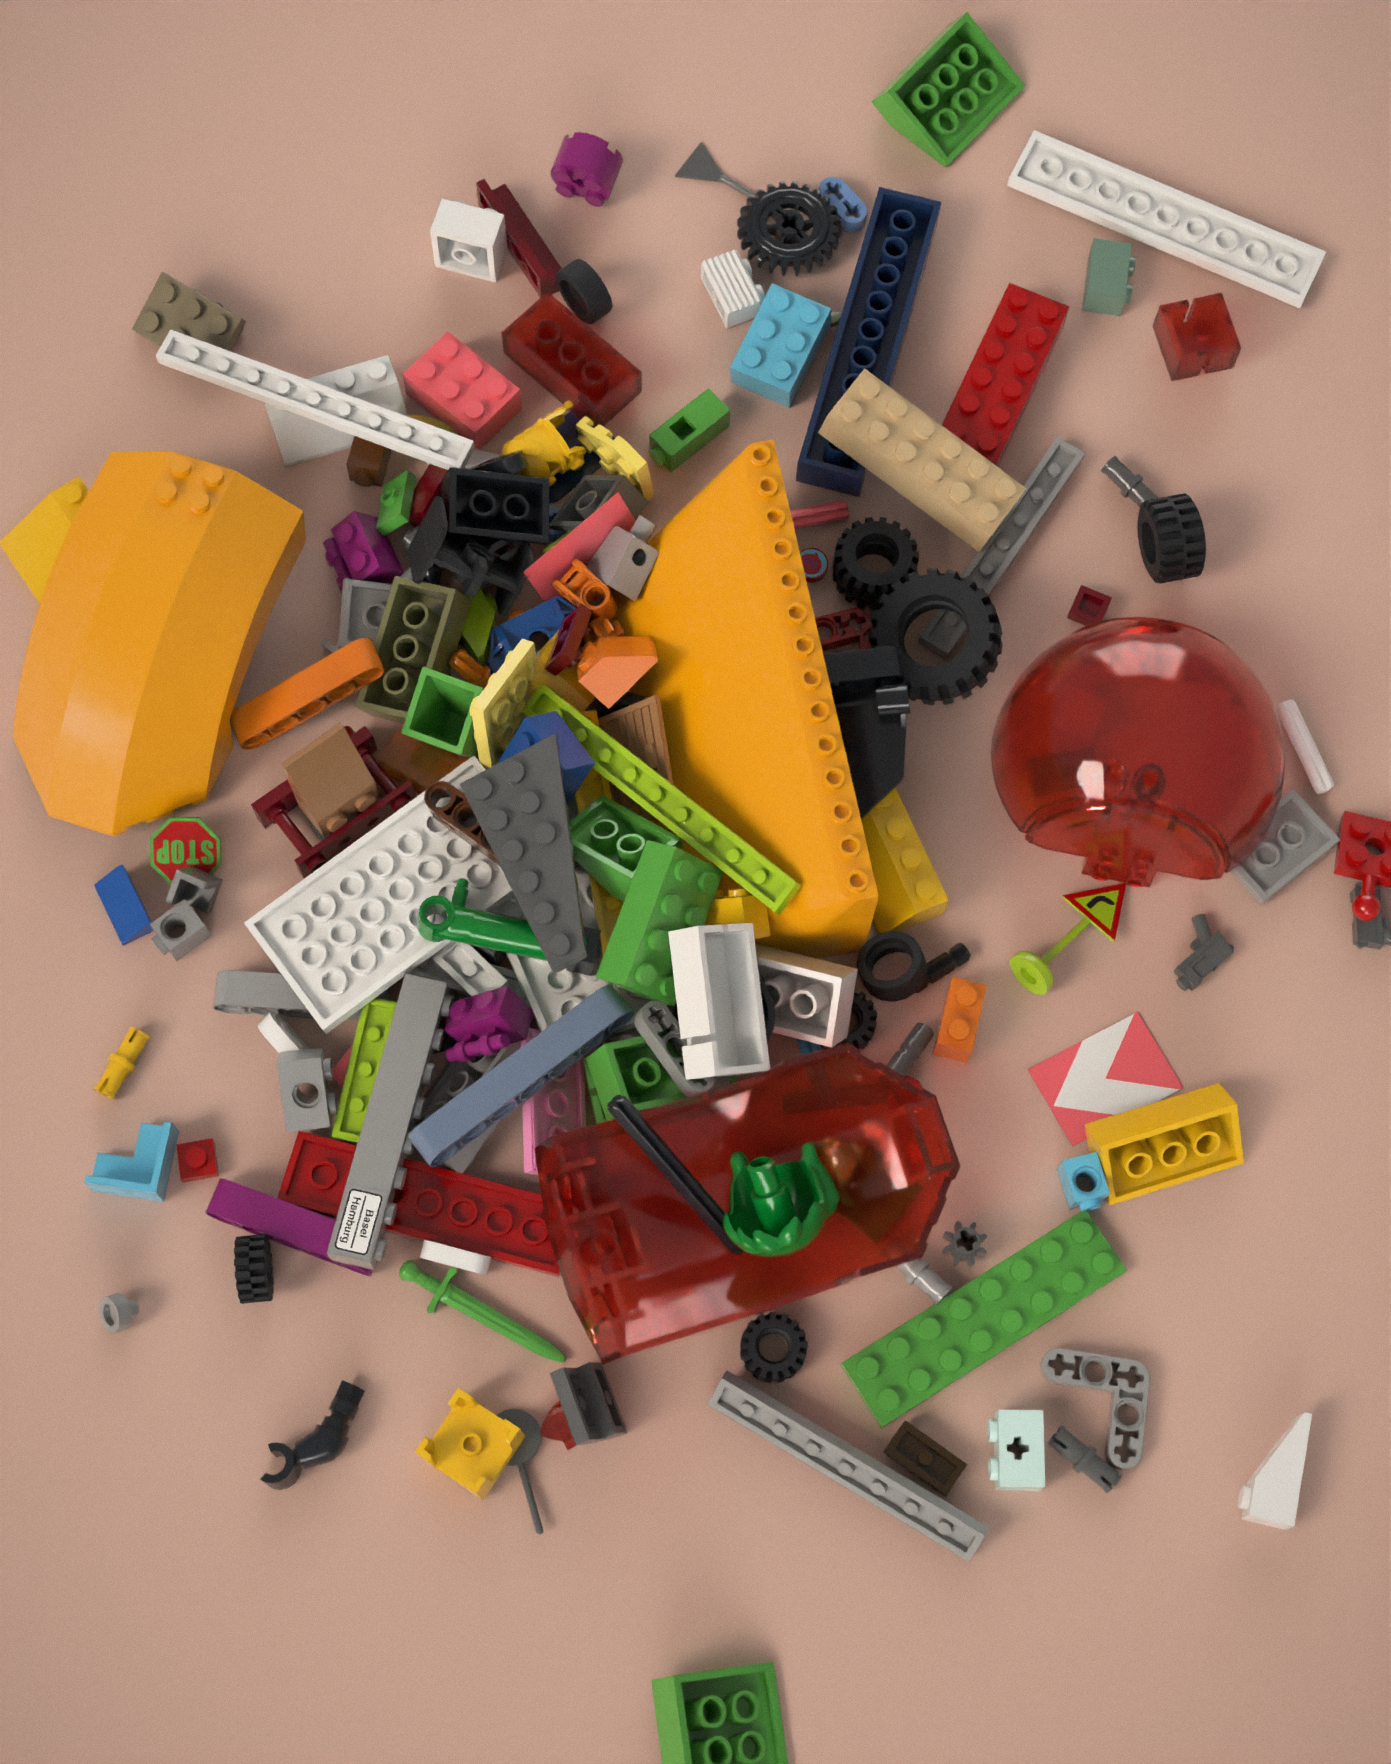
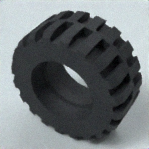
M938 568L927 569V575L922 576L919 575L918 571L908 574L910 580L902 584L898 579L891 585L893 591L889 595L883 593L879 598L880 608L878 611L873 610L870 618L873 626L872 629L868 630V640L872 648L885 646L900 648L905 683H907L910 700L920 699L926 705H934L935 701H942L946 705L954 703L953 698L961 695L963 699H966L973 695L971 690L974 687L982 688L988 682L986 676L989 672L994 673L998 665L997 656L1002 653L1003 643L1001 635L1003 633L996 609L983 588H978L976 582L968 576L964 577V579L961 578L957 571L948 569L946 574H942ZM946 609L956 612L966 623L968 639L962 651L954 659L942 665L926 666L915 662L908 655L904 644L905 634L910 624L918 616L930 610Z

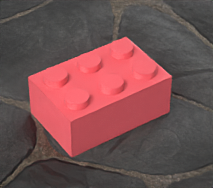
M448 331L403 373L406 394L436 419L454 429L459 436L473 440L474 449L480 450L522 410L520 389Z

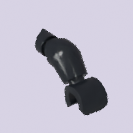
M342 1380L329 1407V1410L332 1412L331 1415L325 1416L322 1424L316 1425L312 1433L295 1442L294 1449H290L283 1443L274 1442L268 1444L270 1452L276 1457H285L286 1463L283 1470L278 1474L271 1475L265 1473L260 1480L272 1489H287L294 1485L300 1477L302 1465L305 1469L334 1461L342 1453L349 1441L346 1435L350 1426L347 1423L348 1420H354L365 1390Z

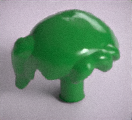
M806 1142L803 1144L799 1162L775 1164L774 1158L758 1157L749 1163L746 1155L741 1151H736L731 1155L730 1164L733 1173L729 1185L728 1212L724 1214L723 1227L732 1242L745 1252L765 1257L795 1253L807 1247L822 1231L825 1220L836 1212L840 1196L834 1180L817 1155L814 1143Z

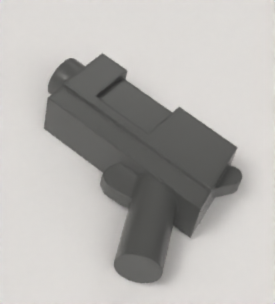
M1362 882L1356 883L1355 888L1350 892V903H1353V900L1361 894ZM1376 889L1375 896L1381 905L1380 889ZM1381 910L1379 915L1370 921H1362L1354 915L1352 936L1353 945H1357V948L1367 947L1380 950L1384 943L1391 946L1390 920L1382 918Z
M1199 914L1191 918L1198 937L1190 944V948L1194 952L1174 970V973L1178 976L1176 983L1183 991H1186L1188 988L1191 991L1194 990L1206 975L1212 970L1215 971L1233 954L1234 946L1227 943L1219 930L1214 935L1211 934L1205 914Z

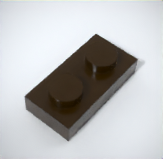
M906 1420L883 1451L885 1455L944 1497L947 1496L967 1466L965 1462Z

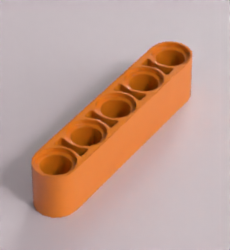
M370 638L357 639L232 711L230 721L240 747L245 750L258 748L382 677L385 669L373 641Z

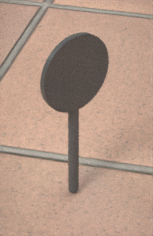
M508 1409L496 1416L502 1420L507 1419L519 1427L526 1437L507 1466H518L536 1533L542 1534L544 1530L525 1463L535 1456L540 1447L541 1429L535 1418L528 1412L520 1409Z

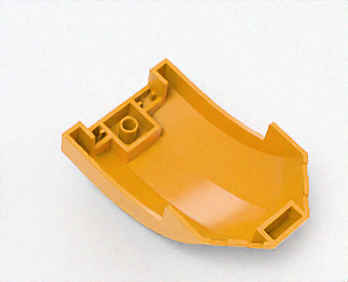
M137 451L110 453L74 518L57 555L35 617L20 678L12 736L48 816L110 836H116L127 832V827L143 821L150 823L174 814L173 810L190 803L195 806L207 801L233 747L230 717L248 666L266 622L306 542L304 513L301 509L235 470L177 452Z

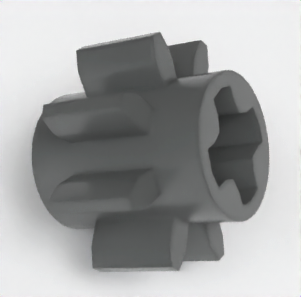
M956 1221L954 1224L955 1234L949 1231H945L942 1237L950 1243L942 1250V1254L950 1253L955 1258L953 1266H956L960 1261H966L969 1267H973L975 1264L974 1254L979 1257L985 1256L987 1251L979 1246L987 1238V1235H979L975 1231V1222L970 1227H962V1224ZM961 1237L965 1242L971 1241L972 1245L968 1251H966L964 1246H957Z

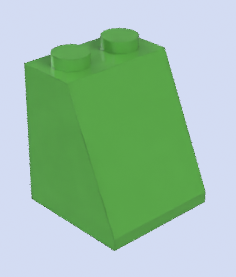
M422 667L401 734L461 756L472 757L474 755L478 758L470 706L473 699L479 696L484 688L433 669Z

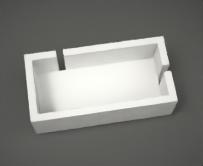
M753 923L700 925L668 932L681 1039H687V1046H682L685 1079L691 1080L769 1071L770 1062Z

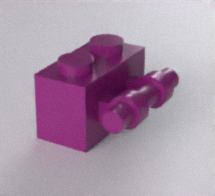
M353 511L330 529L334 538L326 539L323 542L326 550L325 558L328 565L334 568L338 576L336 582L340 591H342L343 579L345 578L391 584L395 576L400 577L404 573L388 536H383L376 529L378 517Z
M508 986L454 1001L449 1010L444 1031L457 1043L454 1047L446 1050L447 1060L449 1062H469L474 1060L476 1055H494L499 1053L501 1048L508 1047L509 1044L525 1040L533 1016L532 1008Z

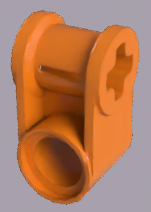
M574 559L571 562L573 566L560 580L552 582L553 587L571 604H575L577 607L583 604L592 610L590 616L592 620L599 617L610 620L614 617L617 611V604L606 584L598 579L578 559ZM605 598L602 604L592 606L596 599Z

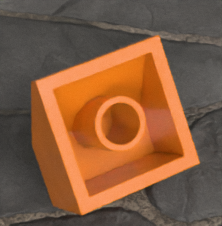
M649 636L599 637L594 643H586L580 649L581 654L576 662L578 681L610 709L658 661L654 641Z

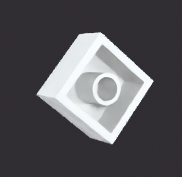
M442 198L430 229L435 267L496 283L508 251L504 214L490 208L481 209L467 205L459 200L451 201Z

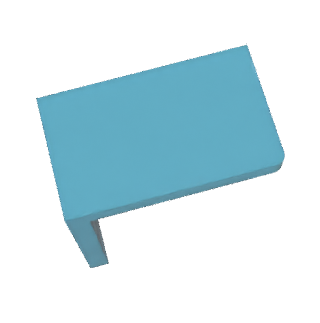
M164 1121L163 1126L141 1123L134 1157L129 1158L97 1153L93 1175H86L84 1183L94 1192L164 1202L179 1135L178 1129L172 1122Z

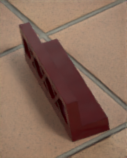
M485 179L476 182L478 205L481 209L490 208L504 214L507 249L540 299L542 300L558 292L559 289L555 277L556 273L562 268L506 184L492 190Z

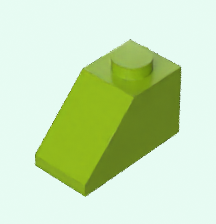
M479 587L473 598L463 593V595L471 600L460 642L467 653L483 666L487 664L490 654L491 629L497 627L496 612H498V606L489 593L484 595Z

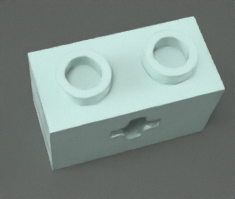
M998 1409L993 1414V1419H988L987 1424L988 1442H994V1457H989L988 1460L989 1481H995V1490L1041 1491L1045 1488L1043 1410ZM1014 1441H1016L1017 1448L1024 1450V1453L1018 1456L1017 1460H1014V1453L1007 1452V1448Z

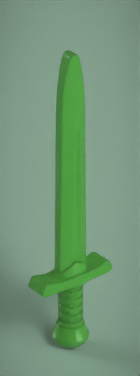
M408 1260L402 1264L399 1270L401 1280L415 1282V1284L435 1294L427 1307L428 1313H435L439 1301H442L542 1357L561 1363L565 1362V1356L551 1343L452 1285L451 1280L458 1274L455 1267H450L445 1278L440 1282L439 1279H435L430 1274H426L425 1271H421L413 1260Z

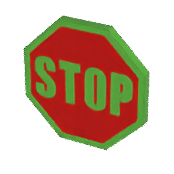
M171 816L149 838L150 865L170 885L177 869L194 866L213 874L221 866V838L200 817Z

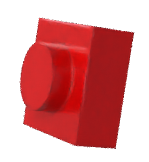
M213 1138L176 1144L180 1180L182 1182L219 1176L216 1147Z

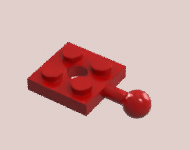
M1344 811L1340 820L1338 835L1340 841L1337 844L1333 874L1362 881L1361 894L1353 900L1352 911L1358 919L1370 921L1375 919L1381 910L1380 901L1375 896L1376 884L1391 888V822ZM1371 845L1378 848L1381 855L1369 853L1365 846Z

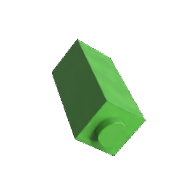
M708 388L649 434L650 456L658 465H664L670 472L674 471L730 426V409Z

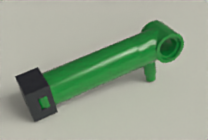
M460 878L457 880L451 902L442 896H431L426 898L419 907L417 929L425 940L430 942L450 940L547 961L527 920L465 907L469 884L467 879ZM432 914H438L445 921L440 924H434L427 917ZM584 927L588 957L567 967L566 971L591 976L601 930Z

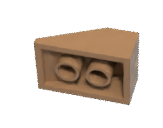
M340 722L281 763L299 807L323 837L329 832H335L347 823L349 818L359 811L364 812L374 805L376 799L380 797L374 779Z

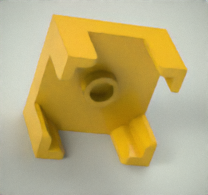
M457 1388L448 1402L452 1410L433 1438L430 1440L425 1436L415 1450V1453L441 1473L481 1500H484L526 1436L519 1427L507 1419L502 1420L478 1404L472 1396Z

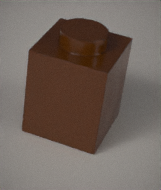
M354 436L346 463L350 481H354L356 484L364 487L372 485L382 487L391 456V449Z

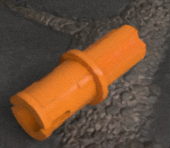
M464 650L455 651L449 660V665L469 683L485 688L491 676L490 668L481 666Z

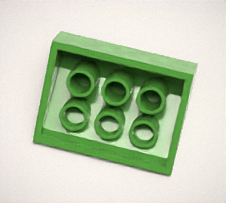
M968 12L950 22L871 102L891 127L946 167L1025 87V84Z
M773 1662L673 1675L651 1680L662 1764H788Z

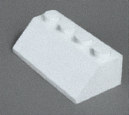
M388 355L307 379L399 414L407 415L400 387ZM264 402L285 468L351 448L354 435Z

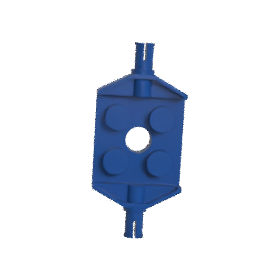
M557 595L491 629L490 659H488L489 663L483 666L489 667L490 674L492 675L499 670L508 652L513 651L521 639L530 641L534 634L544 633L550 640L560 629L563 619L575 610L576 607ZM584 640L580 643V646H581V647L584 646V645H583V644L585 643Z

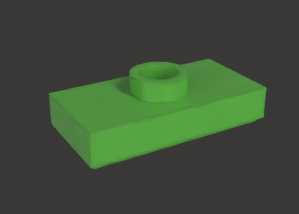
M409 470L384 484L376 529L383 536L409 522L416 476Z

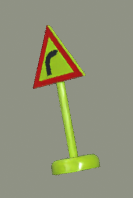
M1126 883L1062 895V898L1084 918L1041 958L1030 951H1019L1010 959L1011 971L1022 986L1034 994L1044 995L1053 986L1054 979L1047 964L1090 923L1114 943Z

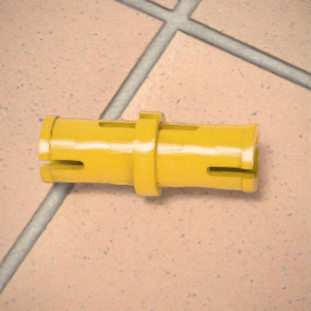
M129 1027L116 1053L109 1055L107 1060L110 1063L93 1088L94 1091L105 1097L107 1095V1098L110 1100L115 1099V1095L128 1073L132 1074L136 1069L134 1063L147 1041L150 1040L147 1034L140 1030L137 1032V1029L134 1027Z

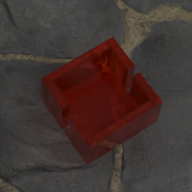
M1222 292L1194 298L1186 318L1187 322L1183 321L1189 308L1188 299L1159 306L1153 323V329L1171 381L1199 376L1202 369H1204L1205 374L1234 367L1241 351V345Z

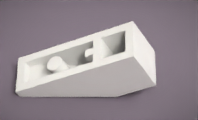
M1304 1412L1295 1417L1249 1478L1247 1485H1242L1238 1496V1508L1242 1509L1241 1519L1284 1530L1295 1526L1312 1414Z

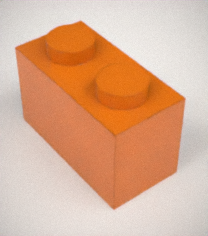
M956 977L951 978L945 996L932 1055L964 1063L968 1062L973 1050L987 985Z

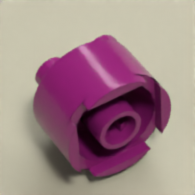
M575 132L571 138H569L568 134L565 135L550 171L551 178L557 184L555 190L564 197L570 198L573 195L584 197L593 206H603L604 201L611 195L623 164L621 153L616 149L614 154L607 149L609 144L607 141L589 133Z

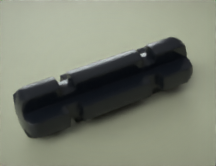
M958 943L950 948L949 953L944 952L928 962L925 982L916 993L927 988L929 982L933 984L955 970L956 965L961 966L969 961L971 954L963 943Z

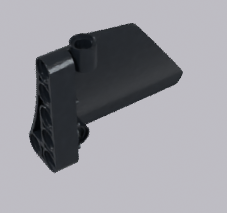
M893 646L823 655L861 820L904 778L907 714L911 713L907 683H905L901 650Z

